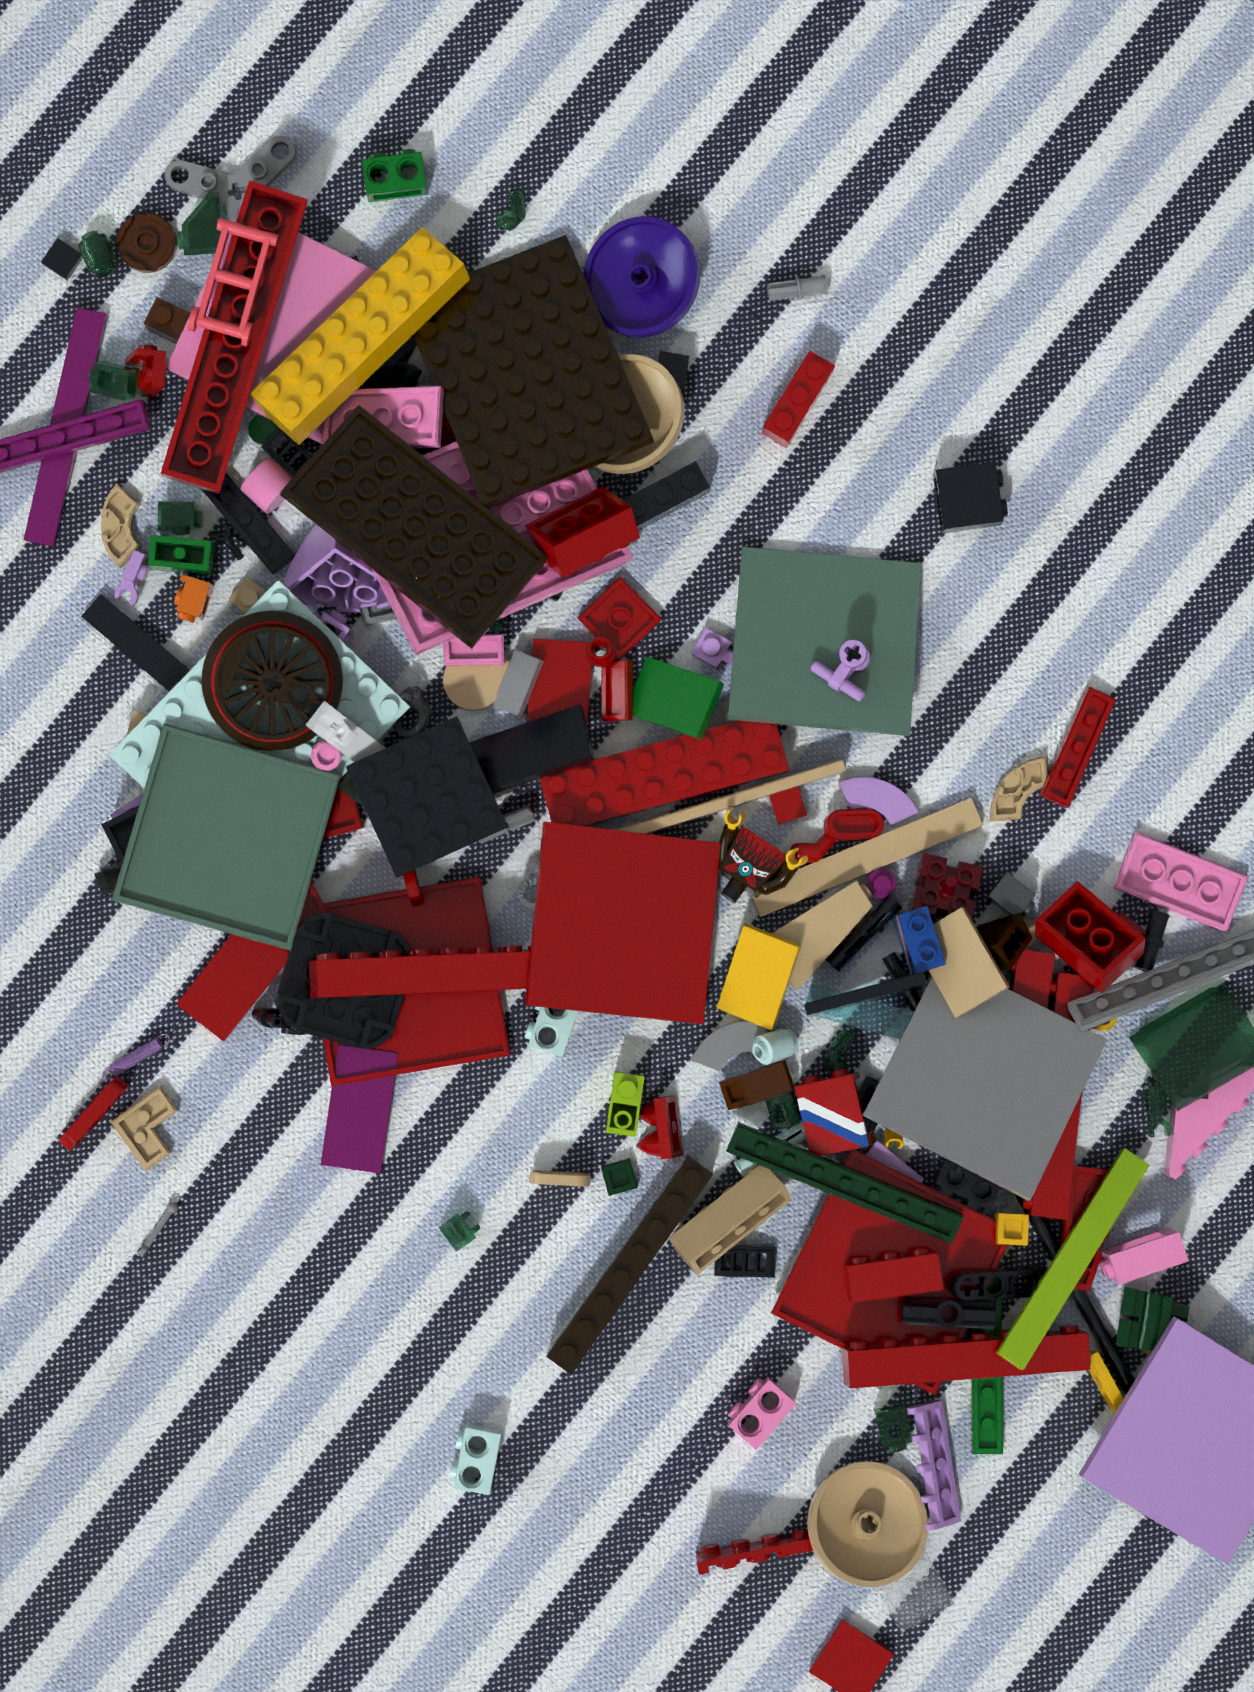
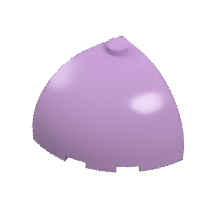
M316 524L295 554L286 574L284 585L305 605L314 608L321 604L337 607L336 611L361 612L363 607L376 605L380 609L390 605L373 570Z

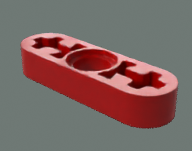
M116 1076L59 1139V1142L67 1150L72 1151L125 1093L129 1085L119 1076Z

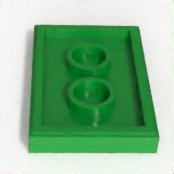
M646 657L633 688V716L702 740L724 684L718 680Z

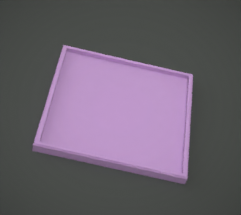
M1173 1316L1078 1475L1228 1565L1254 1522V1365Z

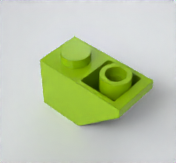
M614 1071L606 1133L636 1137L644 1075Z

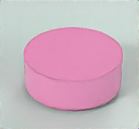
M326 740L318 741L311 750L312 762L320 770H333L341 762L342 753Z

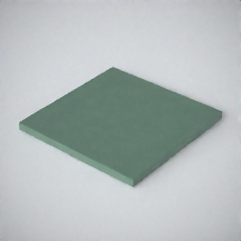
M742 547L727 720L910 736L921 563ZM848 640H858L863 643L871 656L869 665L862 671H854L848 681L866 692L865 697L860 702L843 691L837 692L828 686L826 680L810 669L814 661L818 660L835 672L842 662L839 657V650ZM853 651L849 653L852 660H859L861 658L858 651L856 653Z
M163 723L112 901L291 951L341 775Z

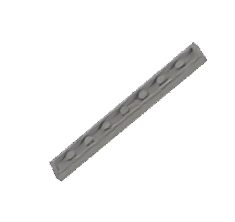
M1254 930L1113 984L1103 993L1095 991L1068 1002L1067 1008L1082 1032L1253 965Z

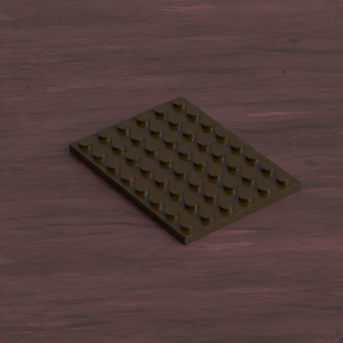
M566 235L469 272L470 280L413 334L433 385L441 386L444 389L443 410L481 503L487 508L654 443L651 431Z

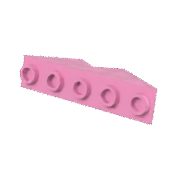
M1206 1062L1202 1098L1172 1095L1164 1167L1165 1176L1172 1177L1174 1180L1177 1179L1186 1170L1187 1166L1185 1163L1192 1155L1195 1158L1199 1156L1208 1145L1205 1141L1213 1133L1218 1135L1228 1125L1226 1119L1232 1112L1238 1113L1248 1104L1249 1100L1246 1097L1254 1090V1068Z

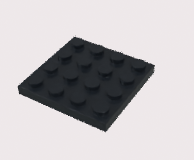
M457 716L346 766L396 878L508 828Z

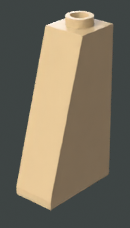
M854 881L772 933L802 945L790 980L794 990L802 987L871 909L872 904L870 900L873 899V896L864 883L859 885L857 881Z

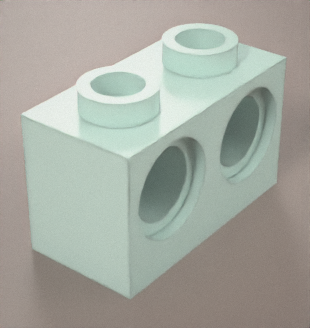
M535 1007L534 1009L538 1010L539 1014L536 1022L530 1021L525 1034V1038L530 1040L528 1046L563 1057L578 1011L566 1010L563 1015L554 1016L550 1013L549 1008ZM544 1027H550L556 1032V1040L551 1045H545L539 1039V1032Z
M466 1424L465 1431H458L455 1449H460L461 1452L459 1461L452 1462L449 1479L455 1480L453 1488L490 1495L502 1430ZM474 1436H481L485 1439L487 1446L481 1451H476L471 1448L470 1439ZM469 1466H474L478 1468L481 1476L476 1481H470L464 1476V1470Z

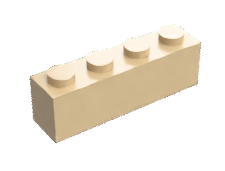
M759 1165L749 1170L745 1177L734 1186L724 1190L721 1196L714 1202L703 1207L689 1222L679 1226L668 1239L676 1252L693 1272L698 1275L792 1199L785 1185L770 1169Z

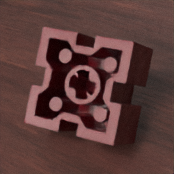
M923 853L918 863L914 886L918 887H916L911 896L908 912L928 906L931 919L941 920L961 907H965L972 920L976 903L972 899L979 889L983 867L959 861L955 868L946 865L948 858Z

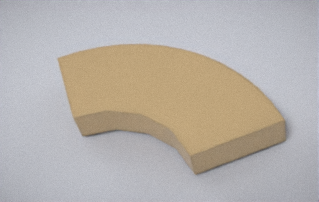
M116 483L108 494L102 508L101 536L109 556L121 569L130 560L133 551H138L141 548L134 538L132 529L133 517L140 504Z
M1046 756L1031 759L1020 764L1003 778L992 798L990 822L1021 819L1022 807L1028 796L1036 790L1042 789L1047 779Z

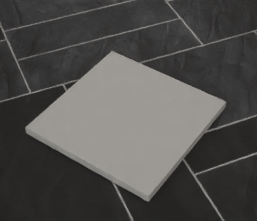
M931 977L863 1116L1030 1201L1107 1039L1088 1029L1081 1032L1076 1023L1009 989L1004 990L959 1018H955L933 977Z

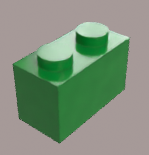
M151 535L148 566L157 571L213 576L216 546L212 541Z

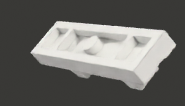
M325 701L306 723L308 728L354 762L386 748Z

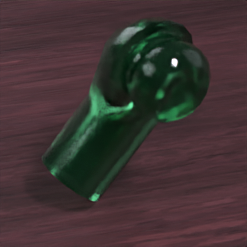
M514 189L508 192L510 208L503 215L497 217L496 225L499 230L512 231L525 219L526 210L522 189Z
M843 1029L830 1044L824 1062L827 1071L830 1070L832 1072L846 1067L845 1062L839 1058L855 1039L850 1031Z

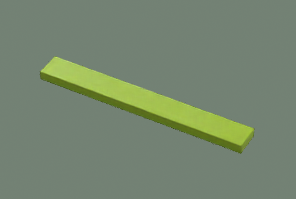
M1126 1148L1121 1149L1002 1341L996 1354L1018 1369H1025L1150 1166L1148 1163Z

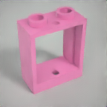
M1167 1227L1102 1249L1099 1267L1104 1277L1107 1276L1108 1279L1120 1285L1188 1262L1189 1260L1180 1233Z

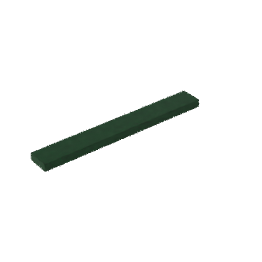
M740 1122L737 1123L726 1149L728 1153L951 1244L964 1218L963 1213Z

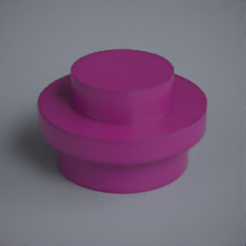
M876 869L866 879V886L875 898H887L896 889V878L887 869Z

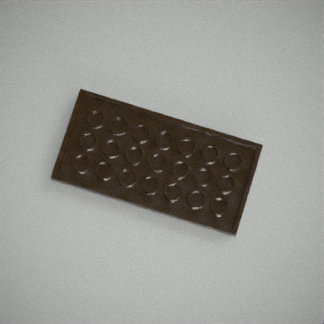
M360 405L354 409L281 490L280 494L471 649H473L549 559L541 550L486 506H483L481 502Z

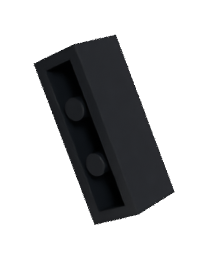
M695 461L622 501L632 507L639 531L709 494L710 486Z

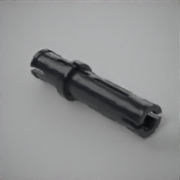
M888 895L871 914L867 913L864 916L865 920L826 958V961L840 972L878 931L881 933L885 929L883 926L902 909L900 904Z

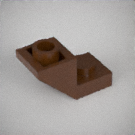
M786 1060L764 1065L749 1073L719 1081L728 1110L752 1105L795 1089Z

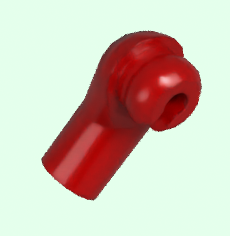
M824 833L816 843H795L791 846L790 850L799 848L795 853V859L798 862L803 856L807 855V863H816L821 860L836 842Z

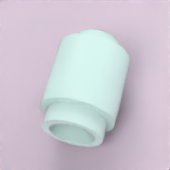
M784 1028L759 1035L753 1042V1055L764 1065L786 1059L797 1051L799 1046L798 1038L791 1029Z

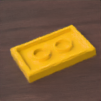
M747 923L743 925L717 1009L772 1031L775 1028L802 945Z

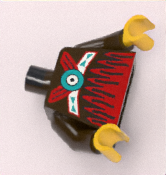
M734 807L730 808L725 813L724 819L726 824L719 843H721L719 854L721 873L730 880L721 894L732 903H736L744 891L757 898L761 894L769 895L785 888L797 872V867L807 863V855L803 856L798 862L795 859V853L799 848L792 849L785 854L743 825L739 829L737 826L745 820L746 814L743 811L739 816V820H735L732 817Z

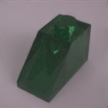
M209 192L184 221L182 231L177 232L179 250L184 249V255L215 254L221 231L216 230L218 219L221 218L219 192Z

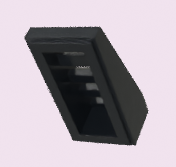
M280 428L261 446L292 477L313 456L302 444L298 445ZM284 436L288 441L275 452L272 448ZM293 445L296 450L284 461L281 456ZM302 453L305 459L293 469L290 465Z
M735 1245L727 1251L730 1252V1269H724V1254L714 1262V1276L774 1278L776 1247ZM737 1253H742V1269H736ZM749 1253H754V1270H748ZM761 1253H767L766 1270H760Z

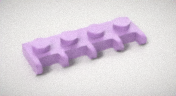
M932 1400L908 1407L907 1413L914 1415L917 1434L911 1435L912 1442L919 1443L922 1464L916 1465L917 1473L923 1472L926 1495L921 1496V1503H928L931 1522L925 1523L926 1531H932L961 1522L943 1400Z

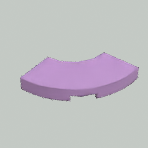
M857 777L838 782L850 809H875L885 817L890 825L918 813L913 802L903 791L884 780L871 777Z

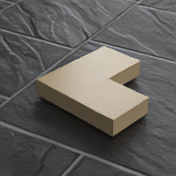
M159 1086L111 1121V1124L145 1171L172 1153L154 1129L179 1111L162 1086Z

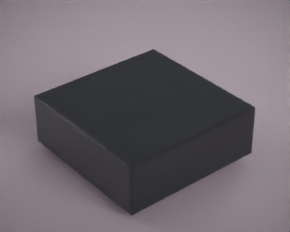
M57 238L41 263L68 281L84 256Z

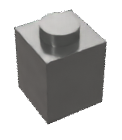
M1005 872L985 897L1009 916L1020 913L1021 916L1025 917L1035 905L1032 899L1036 894L1011 874Z

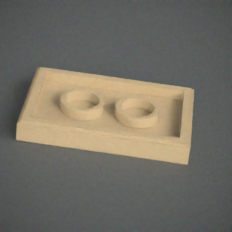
M961 907L933 924L946 965L930 969L929 972L955 1018H959L1010 987L965 907Z

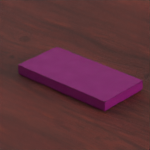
M338 1045L335 1063L336 1079L396 1069L398 1053ZM395 1075L332 1086L320 1165L381 1174Z

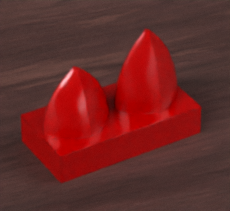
M676 1095L655 1098L641 1109L639 1117L646 1123L657 1126V1131L645 1135L636 1146L641 1151L649 1155L658 1156L661 1159L683 1156Z

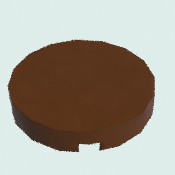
M151 212L133 215L119 229L117 235L118 252L124 263L131 269L141 273H155L166 268L174 259L177 250V237L170 223L162 216Z

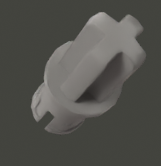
M826 275L803 279L795 276V280L769 283L767 285L768 298L771 301L790 298L801 300V297L828 294Z
M526 805L504 814L503 818L508 828L479 840L480 843L483 844L503 834L508 836L510 831L532 823L535 817L530 806Z

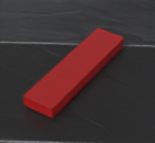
M1090 686L1086 688L1039 796L1064 808H1069L1116 701L1115 698Z

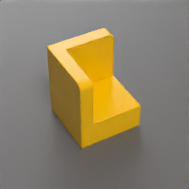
M993 1214V1219L997 1220L996 1244L1028 1246L1029 1215Z

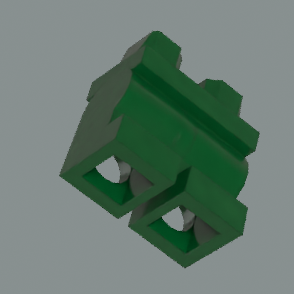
M1125 1287L1121 1314L1138 1317V1321L1119 1320L1116 1346L1153 1351L1173 1316L1183 1322L1188 1321L1190 1306L1173 1301V1297Z

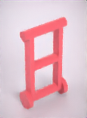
M219 218L216 230L221 231L200 308L193 307L188 321V330L195 332L198 326L240 338L241 345L248 347L254 329V323L249 322L270 245L277 246L279 235ZM229 234L263 243L253 278L219 269ZM215 281L249 290L240 325L206 316Z

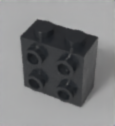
M996 462L937 469L933 473L941 534L1000 526L1004 522V517L1008 516L1006 499H1001L999 489L1003 487L1002 470L996 469Z

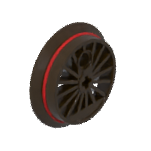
M272 610L245 615L221 631L206 654L201 682L207 709L216 724L228 736L254 749L279 751L300 746L318 735L306 726V723L312 716L304 709L312 703L319 705V708L325 701L337 710L342 695L343 674L334 646L316 625L298 615ZM269 631V663L256 636L257 633ZM275 631L289 634L277 663H275ZM294 637L305 642L306 645L283 666ZM250 639L253 642L262 666L246 652ZM310 649L314 651L319 659L289 672ZM242 658H244L256 670V672L241 666L240 662ZM320 666L323 668L324 679H303L298 677V675ZM238 671L253 679H234ZM272 675L278 676L277 682L281 684V687L274 686L272 690L268 689L267 682L264 681L265 677L271 678ZM231 685L253 686L226 697ZM298 686L306 687L310 692L308 699L303 702L296 701L292 697V691ZM313 686H324L322 699L315 697ZM256 693L234 716L226 706L228 703ZM262 698L250 728L239 722L238 720ZM267 701H269V733L256 731ZM275 701H277L289 731L275 733ZM285 703L290 704L306 722L294 728Z

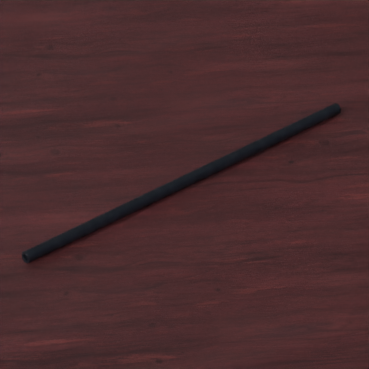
M896 952L882 958L893 980L908 976ZM916 989L901 993L912 1014L921 999ZM1014 1194L1025 1215H1027V1209L1023 1208V1198ZM1029 1216L1031 1226L1050 1260L1053 1261L1061 1246L1044 1217ZM1073 1290L1070 1294L1127 1394L1135 1381L1134 1376L1086 1291Z

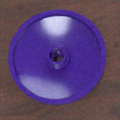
M639 216L615 224L599 237L587 257L583 275L605 326L627 337L645 338L669 330L684 318L696 299L701 272L697 252L689 238L681 230L663 219Z

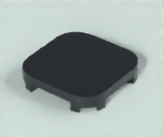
M318 913L307 917L297 927L291 951L288 952L276 996V1008L279 1016L288 1027L312 1036L356 1048L371 1049L382 1045L392 1037L396 1029L395 1025L404 994L310 998L309 961L317 960V955L339 953L340 959H347V954L354 952H370V958H378V952L401 951V957L408 956V951H411L409 944L402 935L392 930L331 913Z

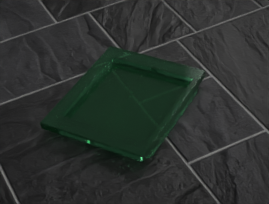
M1223 983L1191 998L1141 1027L1139 1032L1129 1037V1040L1150 1069L1152 1076L1156 1078L1177 1111L1254 1067V1027Z

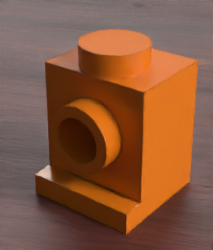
M181 574L180 581L184 583V587H179L175 596L174 605H177L176 610L178 611L176 618L190 623H194L195 619L203 621L214 586L209 582Z

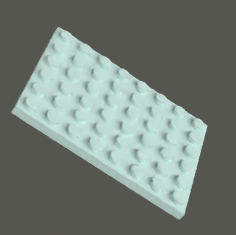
M279 579L243 615L260 611H283L298 615L316 625L331 641L341 663L343 688L337 711L378 741L410 708L406 701ZM269 631L257 633L256 636L269 663ZM275 631V663L278 662L289 636L287 633ZM294 637L283 666L306 645L305 642ZM250 639L246 652L262 666L253 642ZM310 649L289 672L319 659L314 651ZM205 654L109 753V756L145 788L163 723L315 768L317 767L312 762L311 750L318 741L324 739L317 735L308 742L291 749L266 751L245 746L228 736L216 724L204 701L201 679ZM242 658L240 665L256 672V670L244 658ZM320 666L298 675V677L303 679H324L323 668ZM238 671L234 679H253ZM278 676L265 677L264 681L267 682L268 689L272 690L274 686L281 687V684L277 682ZM231 685L226 697L253 686ZM298 686L292 691V697L299 702L307 700L310 695L309 690L303 686ZM313 686L315 697L322 699L324 686ZM256 693L228 703L226 706L234 716ZM262 698L238 721L250 728ZM267 701L256 731L269 733V701ZM275 701V733L289 731L277 701ZM285 703L294 728L306 722L290 704ZM312 703L304 710L312 716L319 705ZM342 753L340 764L329 772L341 775V779L347 772L346 766L354 763V761Z

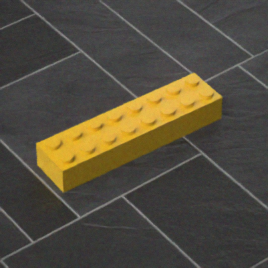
M422 227L250 393L257 407L294 442L300 445L470 280L464 263Z

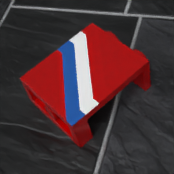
M849 1068L832 1071L831 1078L822 1080L820 1074L802 1078L803 1084L794 1087L809 1151L824 1156L870 1146L875 1143L873 1131L867 1132L855 1082V1079L860 1078L859 1071L850 1073Z

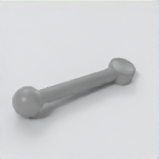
M169 1202L167 1204V1211L139 1250L138 1255L143 1257L171 1214L178 1211L176 1202Z

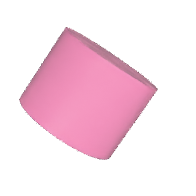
M268 457L249 474L240 490L261 510L269 514L285 500L280 495L281 490L293 477L273 458Z

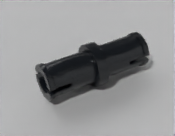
M1157 910L1150 911L1149 921L1143 935L1146 938L1144 954L1136 961L1135 969L1143 972L1154 969L1159 948L1164 946L1162 938L1170 917L1167 913Z

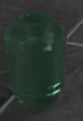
M98 231L84 234L78 247L89 273H93L94 278H103L114 273L117 270L115 266L117 260L106 234H99Z

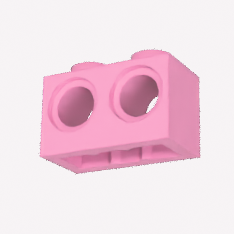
M768 1376L763 1381L760 1378L757 1379L748 1390V1393L751 1394L743 1404L740 1401L737 1402L728 1413L730 1417L728 1421L729 1427L755 1450L760 1447L796 1405V1401ZM766 1392H774L778 1395V1401L774 1406L767 1407L761 1403V1398ZM746 1415H754L758 1418V1424L754 1429L747 1430L741 1426V1421Z

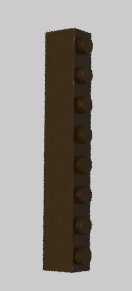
M689 1155L686 1156L551 1346L546 1355L548 1359L569 1374L573 1373L713 1176L710 1170Z

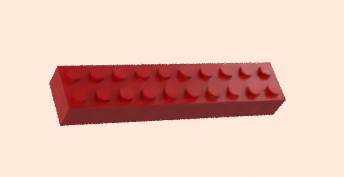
M249 180L236 223L279 235L277 246L270 245L249 322L254 323L252 338L249 346L245 347L241 345L240 338L204 328L161 470L162 477L220 494L308 199ZM232 235L222 270L253 278L263 243ZM218 281L208 317L240 325L249 290Z

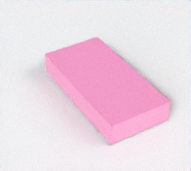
M485 634L473 649L468 647L459 638L443 643L444 666L505 665L504 634Z

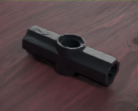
M903 1297L902 1325L995 1329V1302ZM946 1305H953L957 1311L955 1319L950 1322L943 1321L940 1316L941 1309Z

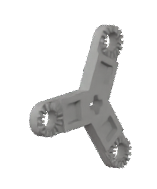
M275 136L233 175L184 160H176L167 166L165 180L172 190L224 205L228 220L234 221L245 195V192L242 193V199L236 200L235 196H230L229 193L234 192V187L239 186L241 190H246L249 180L269 186L293 163L296 158V149L289 138ZM279 144L286 145L289 148L287 157L284 159L275 158L272 153L275 146ZM182 168L188 171V179L184 183H175L172 179V174L177 169Z

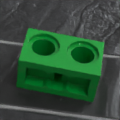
M406 149L399 151L398 155L386 156L384 153H375L369 155L368 159H362L368 202L428 195L422 152ZM407 167L417 169L416 175L412 178L402 176V171ZM377 171H385L388 174L387 178L381 182L374 181L372 176Z

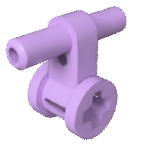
M848 640L839 650V657L842 662L835 672L818 660L814 661L810 669L826 680L828 686L837 692L843 691L860 702L865 697L866 692L848 681L854 671L864 670L869 665L871 656L863 643L858 640ZM851 651L855 653L858 651L861 658L859 660H852L849 653Z

